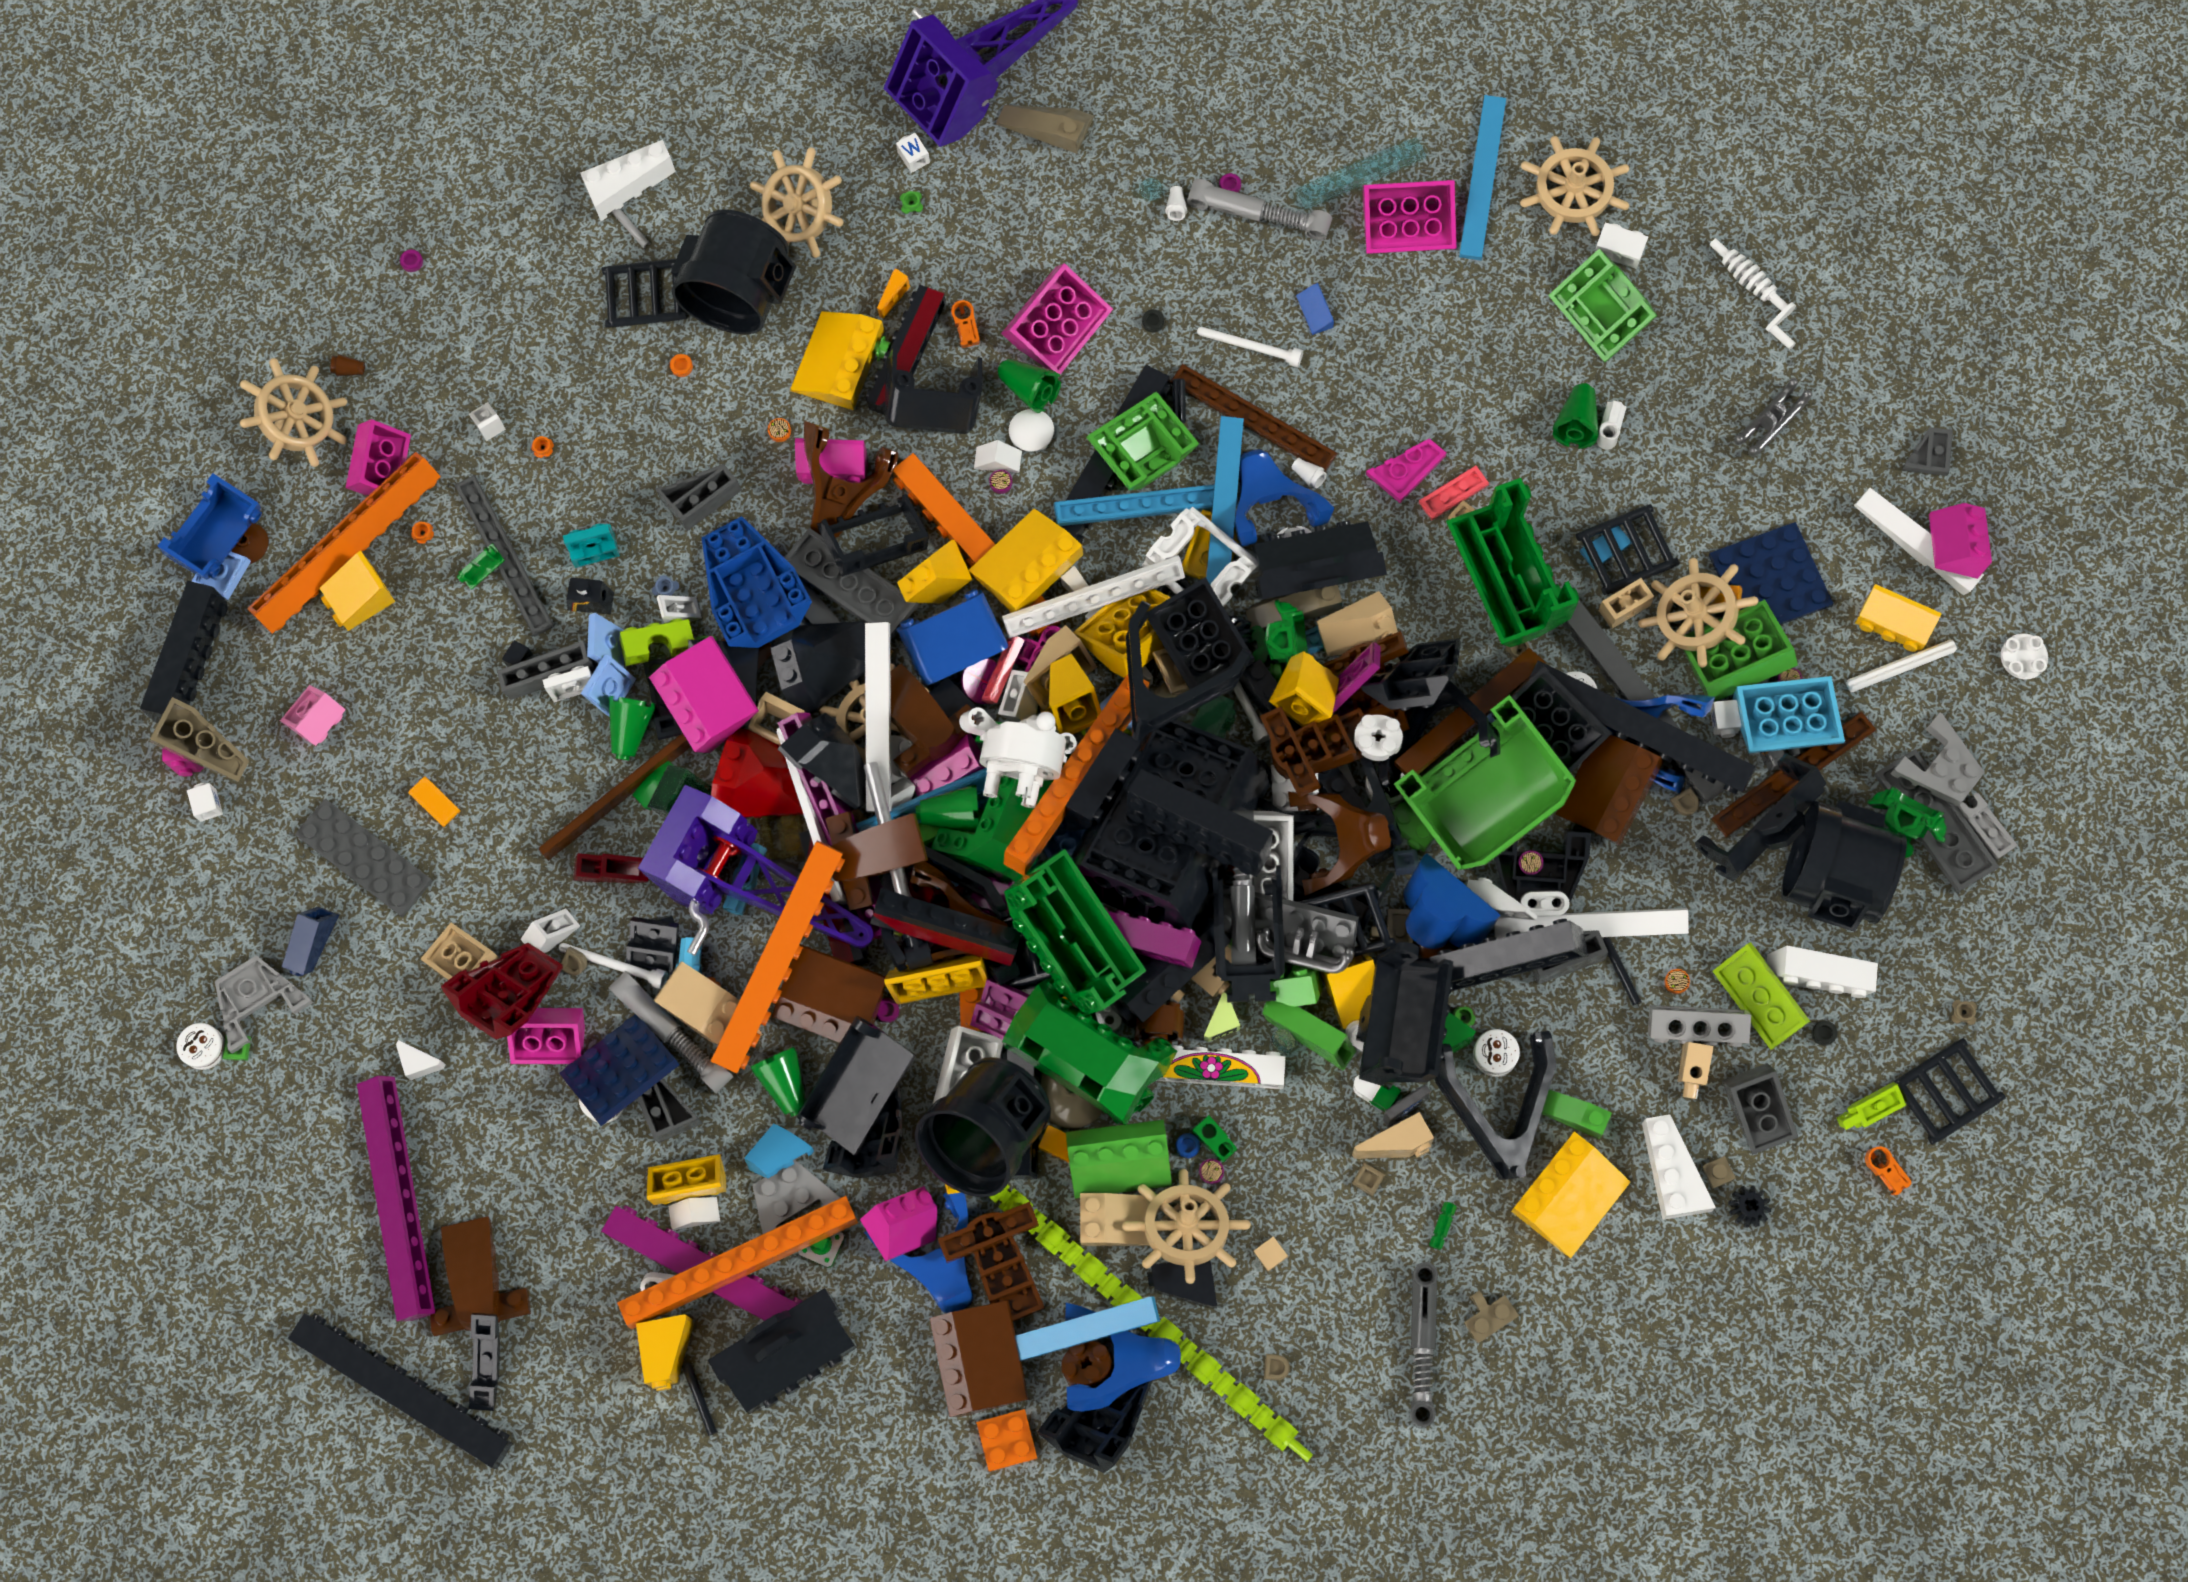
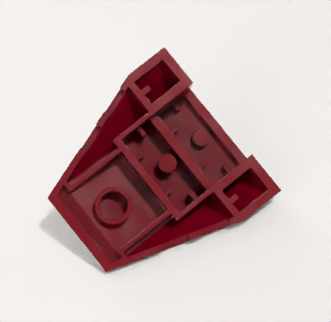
M529 943L500 954L501 958L490 963L487 960L481 962L480 967L471 971L462 970L441 985V989L460 1016L495 1040L512 1035L529 1021L563 969L561 963Z

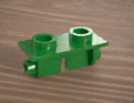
M492 543L485 547L484 551L467 566L459 570L457 578L462 583L466 582L470 590H472L505 560Z

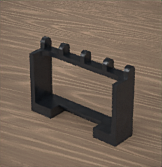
M907 494L897 498V505L886 508L884 503L878 504L879 510L869 514H865L863 509L857 511L858 517L844 521L842 516L836 517L837 524L829 526L826 519L817 523L818 530L842 577L927 550L929 535ZM903 512L913 533L904 536L903 543L865 555L862 550L844 555L834 536L835 533Z

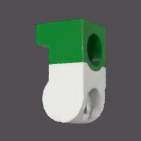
M1359 1075L1355 1078L1353 1090L1357 1096L1383 1112L1393 1106L1401 1092V1089L1394 1085L1388 1090L1383 1086L1361 1080Z

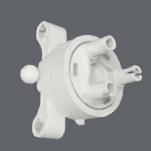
M974 708L964 712L959 719V724L965 732L979 735L980 740H983L979 760L980 764L987 768L983 795L997 798L1001 777H1011L1018 780L1015 795L1019 797L1022 795L1021 805L1027 808L1036 807L1039 788L1042 787L1043 780L1060 778L1062 764L1066 763L1067 760L1066 755L1072 753L1077 747L1075 737L1070 733L1059 734L1055 732L1056 720L1050 712H1042L1038 716L1032 715L1020 722L1006 721L997 724L984 709Z

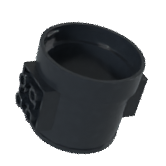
M724 209L716 210L708 214L700 235H686L671 270V274L676 278L671 292L676 303L700 322L729 333L754 334L763 328L772 304L782 303L796 265L788 256L789 246L787 241L771 225L743 212Z
M1840 800L1835 807L1814 801L1804 815L1805 830L1793 841L1788 856L1781 888L1782 900L1809 908L1807 917L1855 932L1862 919L1869 923L1877 924L1888 909L1901 876L1907 848L1906 835L1884 828V814Z
M996 1057L979 1059L968 1068L945 1097L938 1099L918 1122L915 1130L918 1152L930 1171L949 1187L970 1196H994L1008 1185L1019 1170L1023 1155L1048 1124L1051 1114L1048 1097L1039 1082L1019 1065Z

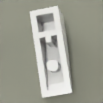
M1478 878V880H1468L1467 887L1501 915L1500 917L1527 920L1537 919L1536 914L1492 884L1490 879Z

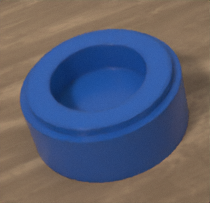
M1190 1133L1182 1134L1176 1141L1177 1153L1186 1159L1195 1157L1200 1150L1198 1138Z

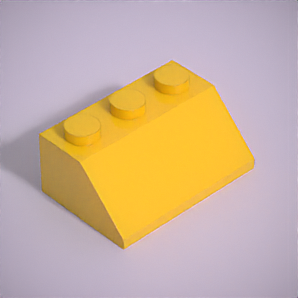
M1875 584L1867 596L1855 624L1860 625L1859 628L1865 632L1880 634L1888 642L1896 641L1903 644V647L1908 651L1919 652L1925 647L1942 613Z
M720 1154L648 1167L647 1199L653 1205L669 1204L687 1198L717 1195L726 1192V1174Z

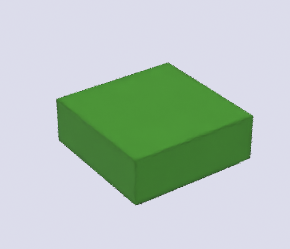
M225 1036L223 1059L248 1061L250 1043L245 1044L243 1048L232 1054L228 1050L227 1036Z

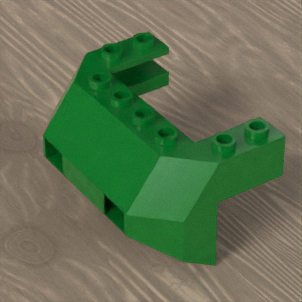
M1521 478L1496 486L1488 506L1446 520L1501 644L1508 647H1514L1536 639L1570 620L1579 601L1578 592L1574 587H1571L1569 581L1565 582L1561 589L1552 579V569L1548 563H1545L1542 557L1543 550L1541 545L1535 542L1533 527L1524 518L1531 498V491L1527 484L1524 485ZM1487 546L1491 547L1493 554L1498 562V566H1496ZM1514 603H1516L1519 608L1518 612L1514 606Z
M977 735L975 741L983 743V740H980V736ZM1071 753L1066 755L1067 760L1070 758ZM1006 776L1001 777L997 798L989 797L975 834L939 827L931 849L956 862L982 867L1007 884L1009 882L1015 883L1023 875L1004 865V852L1034 808L1022 806V795L1020 797L1015 795L1018 780ZM1043 780V785L1039 788L1037 804L1054 780ZM1039 856L1037 857V859L1035 860V862L1032 864V866L1030 867V869H1031V868L1034 866V864L1037 862Z
M1066 849L1036 866L1004 891L1015 929L1024 935L1030 951L1037 954L1041 960L1040 965L1047 974H1050L1055 981L1054 986L1056 990L1086 1015L1106 1009L1126 994L1122 988L1146 972V969Z
M1053 978L1039 983L1014 1016L1002 1040L1003 1045L1006 1049L1122 1125H1126L1146 1087L1166 1074L1177 1050L1172 1047L1171 1043L1159 1038L1138 1049L1131 1040L1118 1036L1112 1032L1108 1025L1098 1023L1092 1019L1090 1014L1086 1015L1081 1010L1073 1007L1069 1000L1062 998L1064 995L1056 990Z

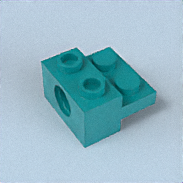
M595 524L589 529L573 530L567 535H563L564 544L570 553V558L575 568L620 556L615 534L610 524ZM596 543L595 546L588 547V544Z

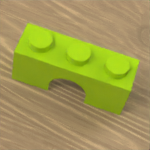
M674 619L665 624L651 623L644 628L638 629L636 627L626 628L620 632L619 637L625 666L648 662V647L653 643L666 645L671 657H676L688 649L689 640H694L689 619Z

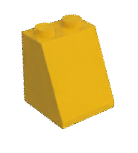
M951 540L900 579L897 584L906 602L940 604L973 579L955 540Z
M362 551L356 553L320 587L324 595L321 597V600L327 609L332 607L335 612L332 615L333 619L339 627L344 626L348 631L395 602Z
M1303 651L1290 658L1269 702L1277 708L1282 706L1285 714L1301 727L1313 721L1317 724L1331 718L1333 714L1339 678L1332 674L1330 669L1318 663L1312 655Z
M1072 654L1050 663L1049 706L1055 717V724L1059 734L1070 733L1073 735L1092 726L1101 713L1095 688Z
M1368 954L1354 957L1343 972L1332 974L1320 971L1339 1025L1343 1029H1346L1351 1022L1359 1020L1360 1011L1367 996L1371 994L1375 965L1373 959Z
M686 1314L636 1323L644 1384L652 1387V1389H656V1391L671 1389V1384L678 1382L681 1366L683 1365L694 1326L693 1319Z

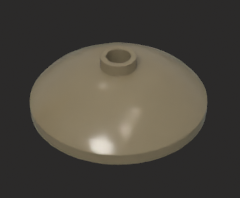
M1042 1072L1041 1086L1050 1103L1051 1114L1049 1120L1052 1123L1064 1128H1081L1094 1122L1103 1113L1075 1093H1069L1066 1087Z

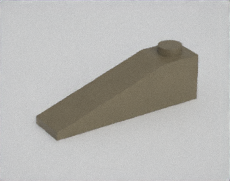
M1004 105L996 125L1077 154L1094 119V115L1074 108Z
M1338 585L1264 599L1245 612L1248 621L1251 622L1250 629L1258 625L1265 630L1267 624L1282 620L1275 607V600L1291 603L1294 607L1298 608V611L1303 610L1304 620L1341 610L1342 599Z
M173 697L148 741L236 782H239L249 763V760L226 740L194 707Z

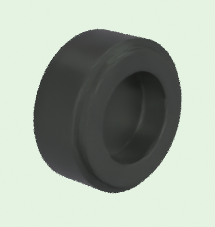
M1152 309L1144 313L1142 325L1146 331L1155 333L1164 327V315L1160 311Z
M1820 1021L1812 1029V1038L1819 1045H1830L1837 1038V1029L1829 1021Z

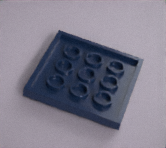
M1796 522L1709 553V558L1718 577H1721L1730 565L1736 564L1738 566V572L1729 581L1728 585L1741 586V599L1755 596L1758 598V602L1766 600L1780 625L1832 607L1834 604Z
M635 1014L625 1020L613 1032L607 1034L595 1046L588 1049L573 1063L567 1065L559 1074L599 1125L602 1126L680 1064L648 1026Z

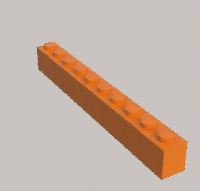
M415 452L247 609L272 634L280 630L292 615L301 611L303 605L309 599H313L318 595L323 584L356 553L365 551L371 541L377 536L382 535L393 521L398 520L410 505L418 502L420 496L426 490L434 487L441 476L424 457Z
M914 453L894 468V478L892 479L894 484L900 490L903 488L906 490L907 496L914 506L918 504L923 509L921 511L922 515L928 522L933 521L937 525L936 530L942 538L948 537L950 541L955 540L960 553L966 558L965 563L969 568L995 545ZM1040 596L1030 606L1039 604L1046 600L1042 596ZM1061 621L1029 631L1027 633L1032 638L1036 636L1038 639H1040L1045 628L1052 625L1059 626L1061 624Z
M1128 674L1063 766L1060 778L1055 779L1006 848L1004 852V865L1023 876L1028 872L1065 818L1066 804L1115 728L1124 732L1131 722ZM1143 679V683L1149 690L1150 682Z
M818 840L816 841L711 1062L736 1074L740 1068L745 1069L750 1059V1056L746 1054L750 1046L756 1047L761 1036L757 1031L761 1024L766 1026L771 1012L767 1010L771 1002L776 1004L782 991L778 989L781 981L787 982L792 972V969L789 968L792 958L798 959L803 949L799 944L803 937L808 938L814 926L810 924L813 915L818 917L824 905L820 900L824 893L828 895L834 884V881L830 879L834 871L839 873L845 861V859L841 858L843 852Z
M844 1196L619 1301L617 1304L626 1325L632 1330L636 1328V1323L651 1321L856 1225L858 1220L847 1197Z

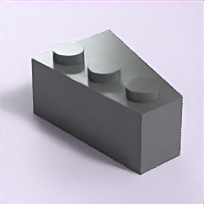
M661 1079L637 1098L653 1139L658 1143L703 1124L664 1079Z

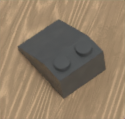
M1768 1063L1722 1080L1728 1100L1752 1155L1798 1138L1777 1071Z

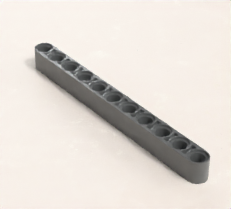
M1579 600L1572 618L1564 622L1563 626L1572 632L1570 635L1581 648L1583 647L1586 650L1585 654L1595 666L1600 668L1599 672L1609 685L1612 684L1614 686L1613 690L1623 700L1638 701L1656 698ZM1664 711L1658 718L1680 729L1667 711ZM1672 759L1671 765L1678 773L1684 776L1686 779L1685 783L1689 788H1692L1696 795L1698 794L1701 798L1699 801L1702 804H1706L1725 790L1723 789L1722 782L1716 780L1715 784L1701 778L1703 773L1695 769L1693 773H1690L1679 767L1681 762Z

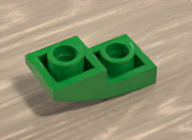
M670 761L665 762L652 772L632 794L647 810H652L651 808L656 805L664 792L671 794L684 776L681 772L671 767L674 765Z

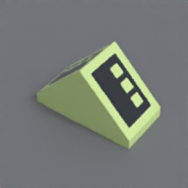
M1224 992L1204 1034V1041L1210 1042L1240 1030V1023L1231 1003H1227V994Z

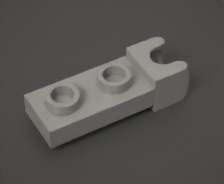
M1975 793L1970 798L1973 808H1969L1964 802L1957 806L1996 861L2018 846L1987 807L1988 804L1979 793Z

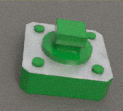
M841 1232L836 1233L798 1251L799 1255L830 1268L837 1258L845 1236Z

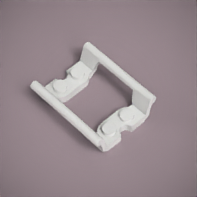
M1194 507L1186 508L1170 525L1173 529L1172 534L1169 537L1160 536L1146 554V559L1142 566L1146 567L1177 556L1193 537L1194 528L1197 525L1201 526L1240 557L1237 561L1226 565L1211 583L1212 589L1224 607L1233 596L1230 592L1231 587L1235 584L1243 585L1253 572L1259 571L1257 559ZM1175 581L1166 584L1175 594L1184 590Z

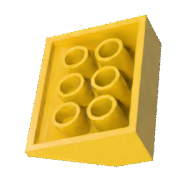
M821 311L790 391L854 410L876 355L874 354L875 344L877 341H881L885 332L883 322L862 314Z
M1034 508L969 569V573L1010 612H1015L1029 607L1083 556V548L1064 528Z
M1151 589L1105 605L1073 633L1110 671L1125 678L1128 674L1125 638L1129 630L1130 619L1141 601L1151 604L1148 609L1150 611L1171 597L1156 589ZM1148 619L1139 632L1142 667L1154 658L1152 654L1154 651L1165 648Z
M965 954V956L961 957L948 956L942 958L941 961L933 962L932 965L909 970L908 967L898 972L895 967V970L888 971L884 982L896 1004H903L964 992L970 989L984 988L989 975L985 958Z
M1574 1131L1511 1212L1571 1259L1630 1184V1181L1594 1146Z

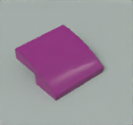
M990 977L986 980L981 1001L975 1005L970 1025L1003 1040L1014 1016L1030 995L1007 984L1000 986Z

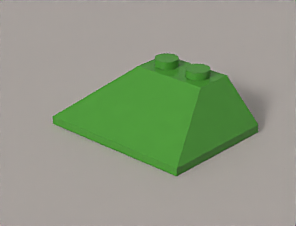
M1601 249L1592 254L1548 295L1604 362L1608 361L1657 317L1649 301Z
M1157 391L1086 437L1128 490L1144 488L1176 467L1199 445L1198 441Z

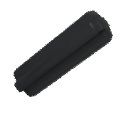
M1177 378L1172 381L1173 412L1182 423H1185V380Z

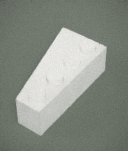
M661 140L583 171L580 174L600 221H603L607 218L608 213L614 209H621L624 207L623 203L632 197L636 199L642 195L644 189L649 186H655L676 171L664 141Z
M1785 946L1767 954V964L1783 985L1827 990L1835 994L1850 993L1855 998H1866V995L1876 992L1878 963L1792 946Z
M1671 1115L1646 1118L1642 1126L1662 1219L1712 1212L1716 1207Z

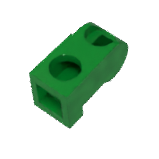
M1210 1115L1191 1131L1222 1163L1237 1151L1236 1146Z

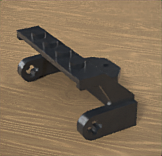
M1350 520L1336 523V528L1328 529L1327 525L1313 527L1314 532L1305 534V530L1302 529L1292 531L1291 537L1282 538V534L1268 536L1269 541L1252 544L1261 575L1254 577L1258 599L1263 600L1387 575L1383 552H1378L1369 522L1350 524Z
M1784 754L1777 761L1779 768L1786 775L1799 782L1728 852L1719 848L1710 838L1704 835L1695 842L1697 849L1705 857L1720 864L1714 868L1719 875L1734 881L1767 848L1776 850L1787 847L1805 830V816L1803 812L1825 791L1824 786L1826 782L1817 767Z
M1205 914L1202 915L1195 929V935L1201 940V944L1192 969L1136 954L1146 972L1122 988L1126 994L1110 1005L1112 1010L1122 1018V1021L1129 1028L1135 1026L1136 1018L1141 1023L1146 1021L1215 957L1214 922ZM1225 934L1226 947L1231 942V940Z
M1409 942L1396 943L1376 956L1372 990L1360 1011L1357 1032L1360 1041L1364 1042L1359 1079L1381 1086L1386 1082L1427 1083L1438 1077L1440 1063L1444 1055L1442 1044L1447 1033L1445 1022L1450 1010L1448 999L1453 987L1451 977L1454 961L1443 959L1437 964L1414 962L1418 959L1419 947Z
M824 1288L790 1310L775 1314L752 1328L743 1336V1339L708 1359V1362L718 1380L724 1385L729 1386L746 1413L751 1414L762 1406H765V1408L773 1406L779 1401L777 1397L785 1392L787 1395L794 1393L800 1388L799 1384L804 1380L808 1379L809 1382L815 1380L822 1375L820 1371L825 1367L829 1366L830 1369L836 1367L843 1362V1356L857 1347L838 1319V1317L843 1315L832 1295Z

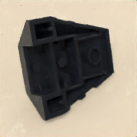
M865 622L799 625L772 640L770 649L781 690L788 703L804 710L805 713H813L820 710L824 703L833 695L837 696L841 693V689L848 683L854 682L865 673Z
M1460 638L1416 644L1408 650L1409 653L1399 657L1400 661L1393 666L1392 663L1384 666L1386 671L1381 674L1374 673L1361 686L1362 691L1390 710L1400 709L1405 711L1416 706H1421L1422 708L1433 706L1457 671L1461 646Z
M824 713L810 720L779 746L778 750L799 770L804 767L815 775L813 780L817 783L823 781L832 787L831 793L856 810L866 804L865 764L854 742L832 716Z
M901 1082L857 1156L850 1153L836 1141L831 1140L823 1170L859 1179L896 1172L903 1137Z
M1152 1381L1126 1391L1109 1406L1101 1409L1073 1411L1068 1409L1067 1405L1061 1410L1056 1408L1037 1432L1065 1457L1105 1473L1115 1466L1129 1447Z

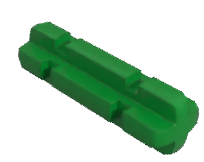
M1444 1202L1442 1214L1439 1215L1433 1232L1435 1235L1432 1236L1429 1246L1436 1250H1441L1445 1240L1443 1239L1447 1236L1453 1219L1451 1217L1454 1216L1457 1208L1455 1204L1450 1202Z

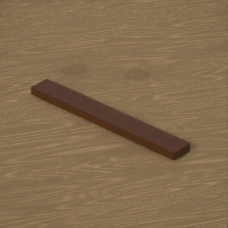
M1184 364L1181 365L1170 381L1172 385L1173 379H1184L1187 394L1227 417L1244 418V427L1292 455L1322 467L1325 473L1337 456V452Z
M1528 648L1469 699L1488 716L1492 712L1490 709L1511 695L1529 679L1537 661L1545 664L1546 662ZM1458 707L1394 761V766L1404 775L1412 769L1418 774L1421 773L1475 727L1477 723Z
M1861 711L1842 725L1844 743L1811 747L1799 755L1797 759L1811 764L1821 771L1877 729ZM1780 769L1712 817L1711 820L1727 838L1783 798L1799 781L1789 777Z
M682 733V735L676 737L541 845L539 851L548 861L633 794L641 783L658 767L667 761L673 762L688 750L691 745L685 735Z

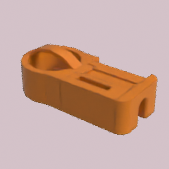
M959 300L952 306L951 313L955 326L958 329L960 346L966 348L978 345L980 338L973 306L968 301ZM964 306L970 308L971 313L968 318L959 319L956 317L955 310L958 307L961 314H965Z
M1882 1146L1873 1147L1867 1151L1865 1155L1867 1167L1876 1176L1881 1178L1890 1191H1893L1891 1195H1898L1903 1189L1911 1185V1180L1887 1148ZM1875 1150H1880L1886 1155V1165L1883 1163L1879 1164L1880 1169L1871 1162V1158L1874 1160L1877 1157L1874 1153Z

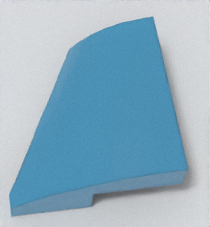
M773 1124L744 1159L750 1171L768 1179L777 1174L779 1170L794 1165L793 1160L805 1153L808 1156L812 1155L814 1150L809 1144L793 1133Z

